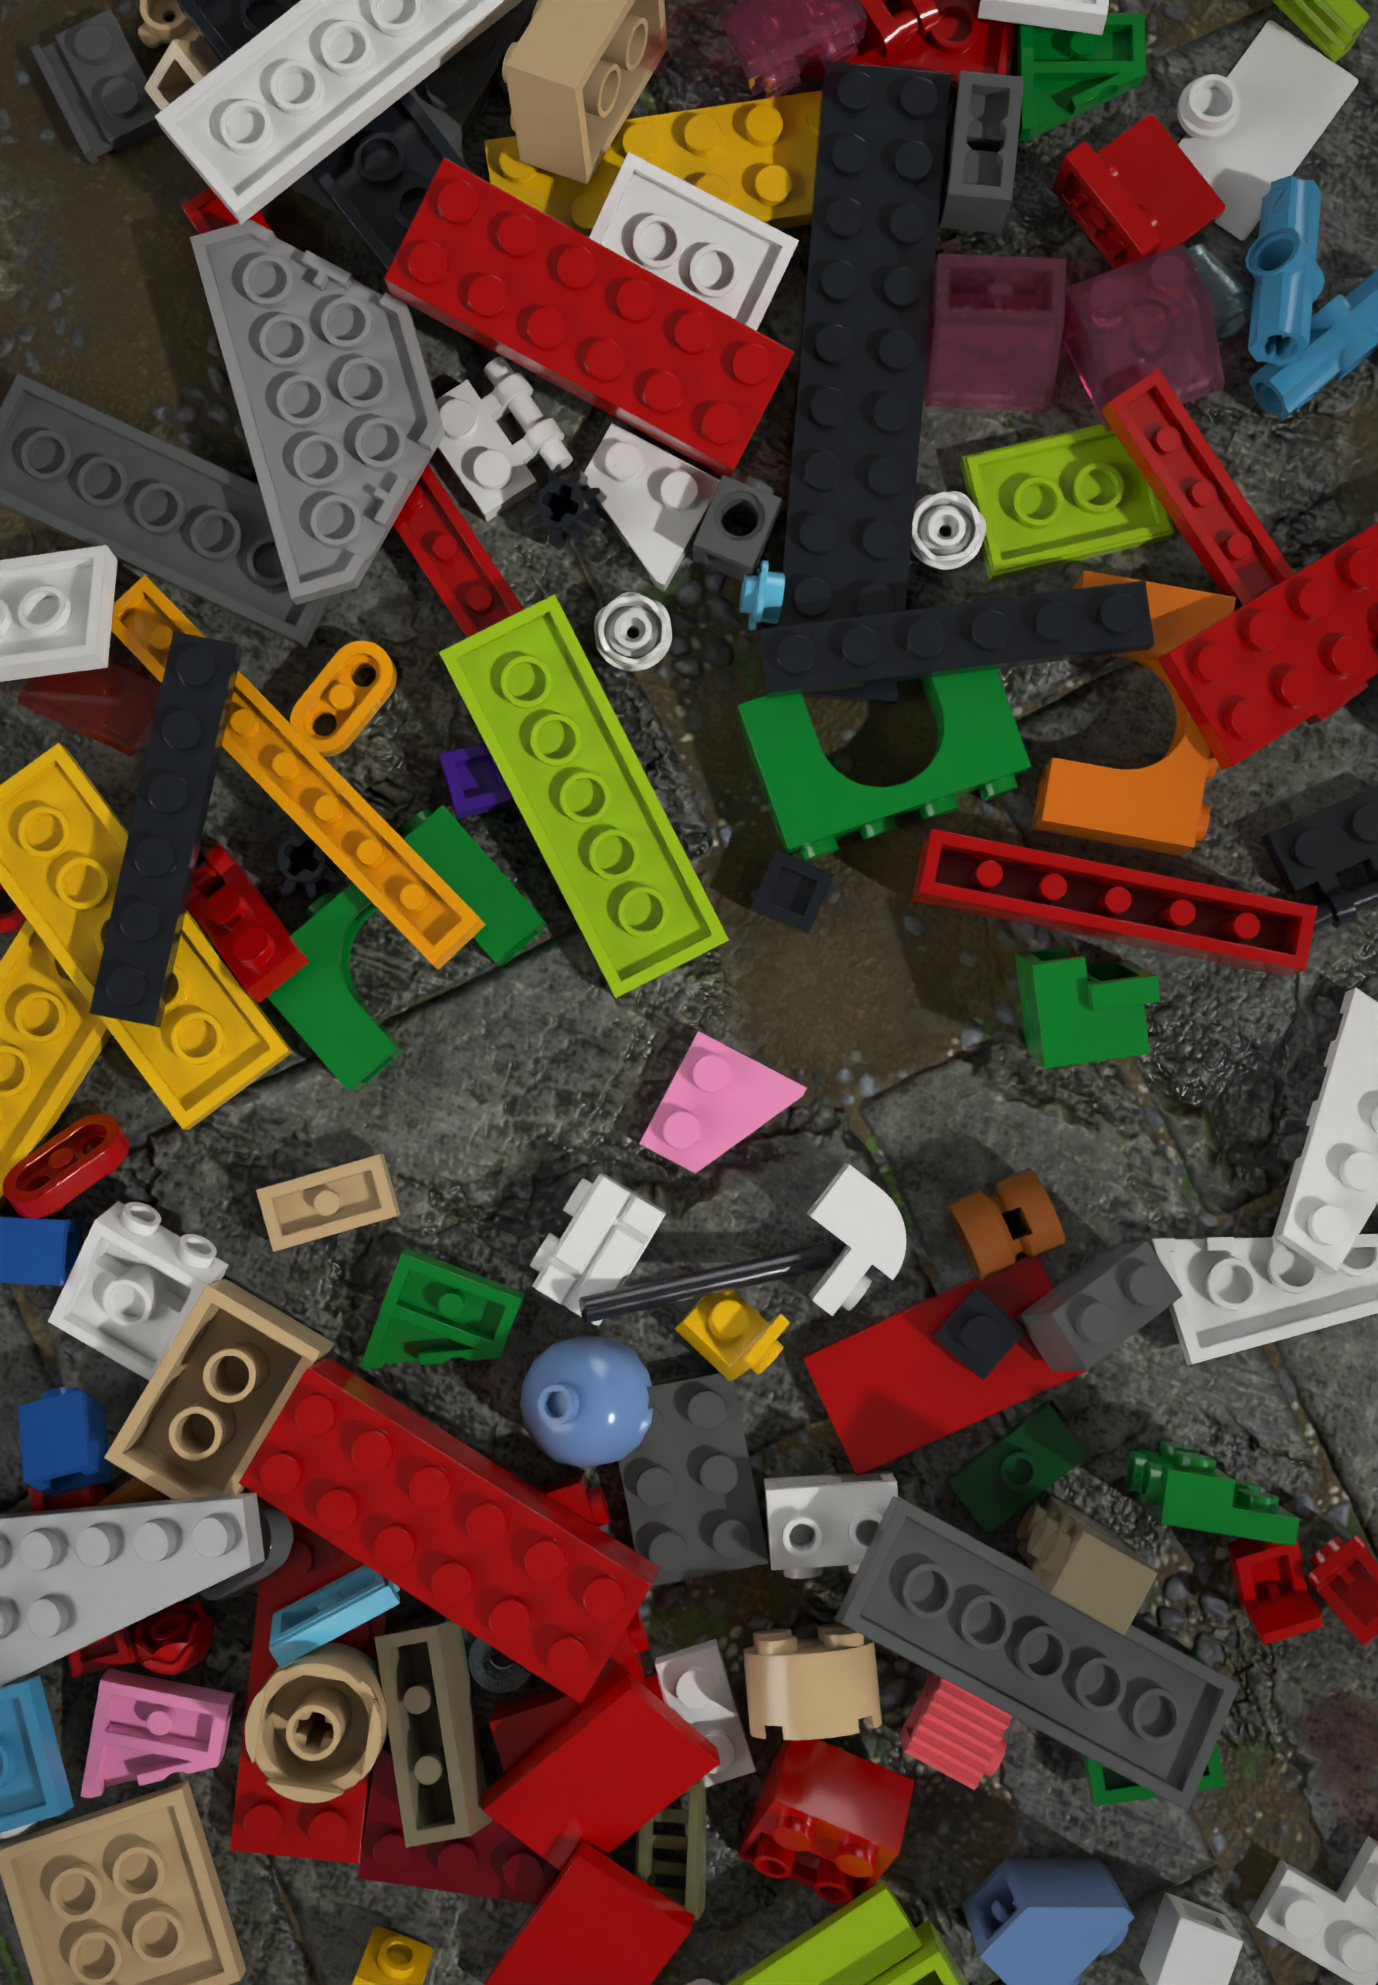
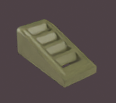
M706 1778L700 1779L681 1795L689 1797V1810L664 1808L638 1829L636 1836L635 1876L695 1915L694 1920H698L705 1911ZM655 1821L688 1824V1836L655 1833ZM655 1848L686 1850L687 1862L655 1859ZM656 1874L686 1877V1888L656 1885Z

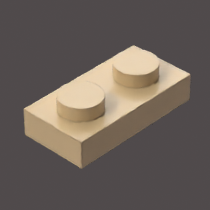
M378 1154L256 1190L273 1252L401 1215L384 1154Z

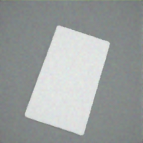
M1269 20L1227 77L1237 88L1241 102L1240 115L1233 129L1224 137L1211 141L1200 140L1186 133L1178 144L1225 204L1223 214L1214 223L1241 241L1248 237L1261 218L1262 197L1270 191L1271 182L1290 176L1295 172L1358 84L1356 77L1273 20Z

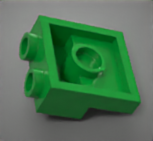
M1160 1441L1159 1451L1139 1448V1452L1131 1451L1129 1454L1125 1476L1126 1488L1133 1491L1132 1500L1160 1524L1296 1546L1299 1518L1278 1505L1279 1497L1261 1492L1259 1484L1231 1478L1216 1468V1459L1200 1455L1199 1448L1177 1442Z

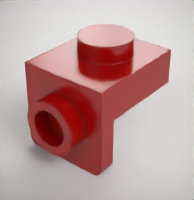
M1358 1534L1346 1544L1337 1536L1321 1547L1310 1558L1309 1562L1315 1569L1308 1575V1585L1359 1644L1365 1648L1378 1637V1562L1367 1551V1544Z
M1241 1538L1226 1543L1238 1604L1261 1643L1269 1644L1323 1626L1322 1613L1307 1591L1298 1539L1296 1540V1546L1249 1538Z

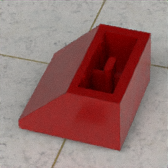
M819 1739L785 1740L772 1761L739 1843L736 1856L753 1863L754 1867L766 1876L778 1879L789 1878L814 1889L815 1893L827 1902L848 1904L872 1888L900 1853L915 1780Z

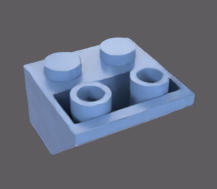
M1006 1857L961 1904L979 1957L1006 1985H1078L1081 1973L1099 1954L1103 1956L1110 1954L1122 1943L1128 1932V1924L1135 1918L1111 1873L1099 1858Z

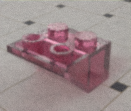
M744 0L718 14L722 30L751 96L754 97L765 92L768 100L774 99L798 86L802 82L799 76L801 71L821 61L823 67H825L826 61L845 62L859 52L856 45L865 38L867 16L860 0Z
M938 254L933 275L926 363V407L1050 410L1064 327L1066 259Z

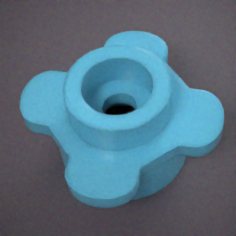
M761 560L759 569H756L754 575L745 574L743 578L739 611L749 613V630H756L757 622L777 624L780 617L785 575L784 573L768 571L767 560Z

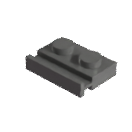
M110 8L56 34L57 41L43 48L39 44L30 47L79 146L91 166L99 162L97 157L111 150L118 153L162 131L155 118V115L161 110L144 90L148 81Z

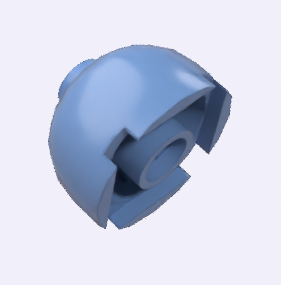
M581 1335L555 1343L534 1359L523 1380L520 1409L524 1427L537 1448L558 1463L590 1468L620 1461L640 1445L652 1421L653 1408L648 1409L649 1395L647 1387H652L649 1372L635 1351L615 1338Z

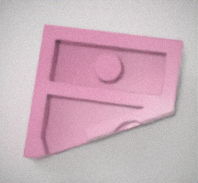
M698 1031L639 1144L696 1174L800 1099L807 1087Z
M108 1668L99 1684L80 1796L86 1798L101 1796L106 1787L137 1780L139 1786L162 1781L174 1772L190 1774L218 1767L225 1754L235 1694Z

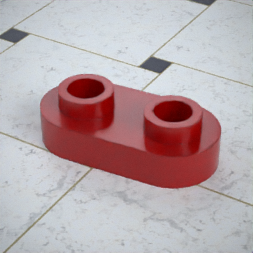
M93 1114L81 1118L12 1167L3 1182L4 1195L16 1212L24 1218L36 1219L53 1215L101 1178L115 1171L129 1151V1140L118 1121L111 1115Z

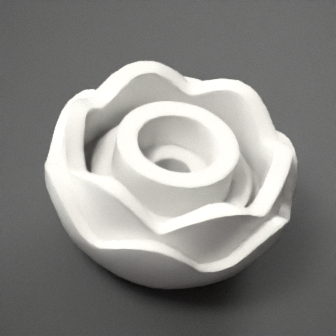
M951 491L926 495L914 506L911 550L922 563L939 570H951L962 567L970 562L980 550L986 533L985 518L970 499L961 492ZM947 527L951 530V535L944 537L940 534L939 530Z
M636 592L622 593L607 606L603 607L595 618L594 633L597 649L601 656L616 668L630 672L649 669L657 664L670 648L672 642L670 616L666 608L656 600H651ZM633 628L639 631V636L634 639L627 635L628 631Z

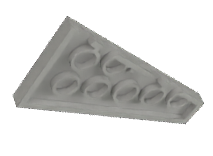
M257 1492L0 1514V1687L265 1561Z

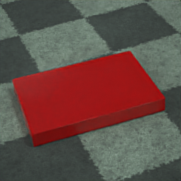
M628 1673L483 1792L482 1811L562 1872L583 1841L603 1855H608L720 1764L718 1749Z
M583 1841L488 1973L483 1985H651L691 1932L695 1915Z

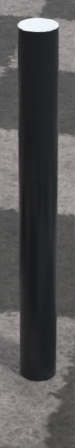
M823 1243L583 1296L579 1298L580 1312L583 1321L589 1323L831 1268V1254L828 1246Z

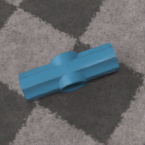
M1290 175L1271 182L1270 191L1262 197L1259 238L1249 248L1245 259L1246 267L1255 280L1248 350L1257 362H1270L1280 367L1300 361V354L1309 347L1312 304L1322 292L1325 283L1324 273L1316 262L1322 194L1314 180H1301Z
M1378 269L1368 278L1366 277L1346 297L1339 294L1311 318L1309 347L1300 354V361L1280 367L1267 362L1254 373L1248 382L1253 389L1254 399L1268 415L1273 414L1284 421L1310 401L1332 379L1340 381L1378 347Z

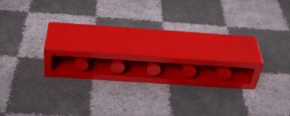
M931 829L923 839L911 899L914 902L1279 976L1306 971L1318 908L1317 906Z

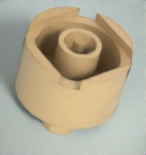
M841 1623L817 1626L818 1638L797 1640V1636H792L791 1629H768L753 1632L754 1646L743 1650L750 1735L755 1738L766 1739L765 1725L782 1726L783 1740H813L841 1737L860 1733L858 1720L860 1718H865L873 1729L881 1726L882 1716L874 1641Z
M328 1642L281 1668L278 1666L268 1678L249 1708L245 1723V1744L252 1763L256 1762L261 1772L268 1779L266 1783L276 1793L299 1802H326L342 1795L344 1791L356 1785L372 1769L389 1734L378 1661L354 1647ZM317 1712L325 1715V1722L331 1724L329 1729L318 1727L319 1718L312 1713Z

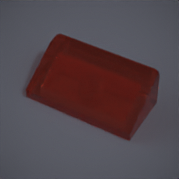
M108 661V668L29 678L18 696V704L129 756H133L150 738L161 685Z

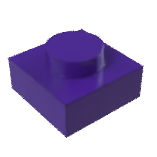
M485 742L439 754V762L456 820L516 805Z

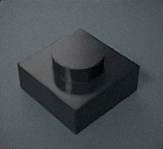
M776 850L750 910L808 935L834 874Z
M973 1286L931 1335L978 1377L984 1380L1026 1331Z

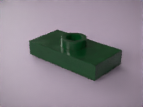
M1045 1401L945 1480L980 1527L989 1535L1089 1455L1053 1408Z

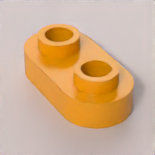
M354 641L346 644L338 650L294 705L290 716V724L322 757L335 756L345 751L392 694L396 685L397 675L395 666L386 651L379 645L369 641ZM363 668H372L376 671L374 682L367 687L357 686L355 684L356 674ZM325 716L334 717L336 719L335 730L327 736L318 735L316 732L318 721Z

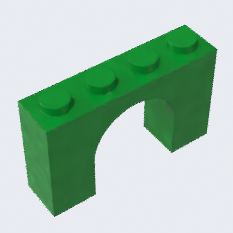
M997 669L920 679L936 723L937 742L935 753L930 765L922 773L905 783L890 787H872L859 784L842 775L831 765L821 749L802 694L767 698V695L739 704L737 720L783 852L790 856L800 853L804 862L812 861L838 851L839 847L836 840L857 833L861 834L863 842L874 840L897 831L899 827L896 820L920 812L922 820L928 821L959 809L956 799L980 792L982 800L986 801L1018 789L1016 779L1021 778L1031 768V764Z
M444 805L440 806L434 813L429 808L423 809L402 827L400 834L404 837L403 840L486 924L473 938L498 966H504L548 927L541 916ZM353 882L337 896L333 891L327 892L306 909L303 916L307 922L291 936L310 962L267 996L347 1091H359L405 1051V1048L366 1005L353 983L350 955L354 939L364 922L379 910Z

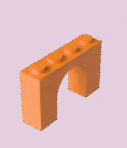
M1084 570L1072 590L1142 580ZM1145 581L1154 645L1149 650L1111 654L1108 656L1138 662L1153 671L1165 684L1172 697L1176 716L1172 742L1159 762L1139 769H1115L1052 758L1041 770L1031 830L1180 856L1195 848L1196 841H1203L1210 819V805L1202 803L1206 779H1213L1218 767V761L1157 658L1233 612L1236 597Z

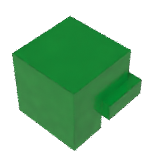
M1066 945L1015 952L1027 1052L1045 1069L1150 1054L1144 1004L1160 1002L1157 975L1130 960L1086 965L1084 956L1069 958Z

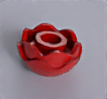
M193 1601L190 1604L177 1602L158 1611L154 1617L141 1620L136 1626L135 1642L131 1645L134 1656L142 1666L156 1673L174 1675L191 1669L203 1659L212 1642L214 1629L212 1614L208 1615L198 1601Z

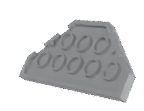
M252 220L245 221L242 225L237 223L191 236V244L290 597L298 605L357 588L445 434L408 304L386 292L384 295L354 280L351 273L308 250L305 253L276 238L273 231Z

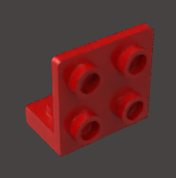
M1151 114L1140 120L1097 153L1094 152L1086 140L1068 152L1063 159L1052 188L1054 194L1127 286L1220 218L1225 210L1223 201L1159 120Z

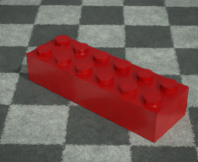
M443 158L384 278L393 297L718 474L730 477L735 470L795 353L446 158Z
M330 1358L307 1367L239 1481V1484L253 1493L257 1492V1496L580 1704L583 1703L661 1568Z

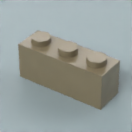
M1048 1493L1040 1506L1034 1503L1028 1508L1017 1529L1016 1538L1021 1540L1017 1548L1018 1552L1050 1594L1125 1636L1158 1575L1114 1530Z
M452 1620L402 1629L374 1637L382 1692L386 1705L387 1725L406 1848L471 1836L491 1823L493 1819L482 1811V1793L488 1788L462 1627Z

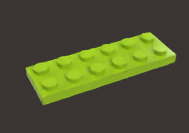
M555 594L440 651L439 654L614 997L617 998L729 941Z

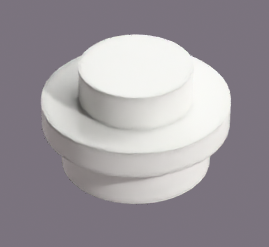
M1217 74L1206 75L1189 83L1183 90L1177 104V116L1182 128L1192 137L1205 141L1217 140L1227 135L1235 126L1241 111V102L1237 88L1228 78Z

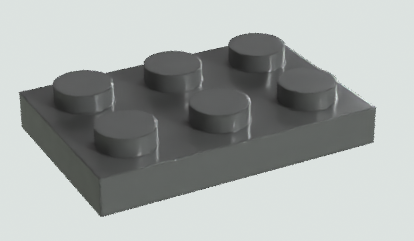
M717 1370L651 1383L652 1387H647L649 1395L648 1409L653 1408L651 1424L640 1445L618 1462L635 1551L661 1567L652 1586L770 1563L735 1382L732 1381L730 1383Z

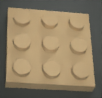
M188 1780L3 1842L0 1845V1874L34 1985H229L241 1981L246 1972L245 1963Z

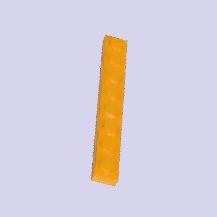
M146 575L140 578L113 605L111 631L161 683L173 632L206 638ZM238 671L222 747L422 955L439 970L486 924Z

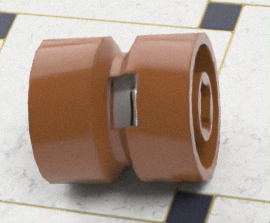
M1031 1168L998 1181L995 1193L990 1196L981 1190H977L948 1203L946 1206L959 1242L973 1270L981 1281L1014 1267L1017 1254L1023 1253L1032 1259L1066 1243L1061 1223L1041 1181ZM1010 1210L1019 1226V1229L1012 1233L1009 1232L1001 1215Z

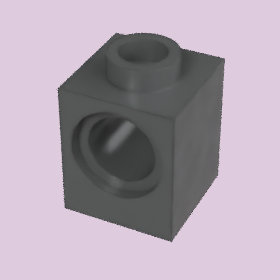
M722 475L693 543V562L742 582L745 574L754 575L779 519L781 498L772 495V488L758 479L749 476H739L738 480ZM743 514L754 521L756 528L745 536H735L728 533L722 523L731 515Z

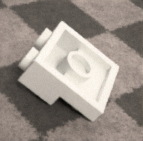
M118 1201L95 1219L48 1322L150 1381L206 1285L221 1280L229 1265L215 1257L217 1254L216 1247L206 1238L195 1234H186L180 1237L159 1225L161 1216L151 1206L140 1202L123 1204Z

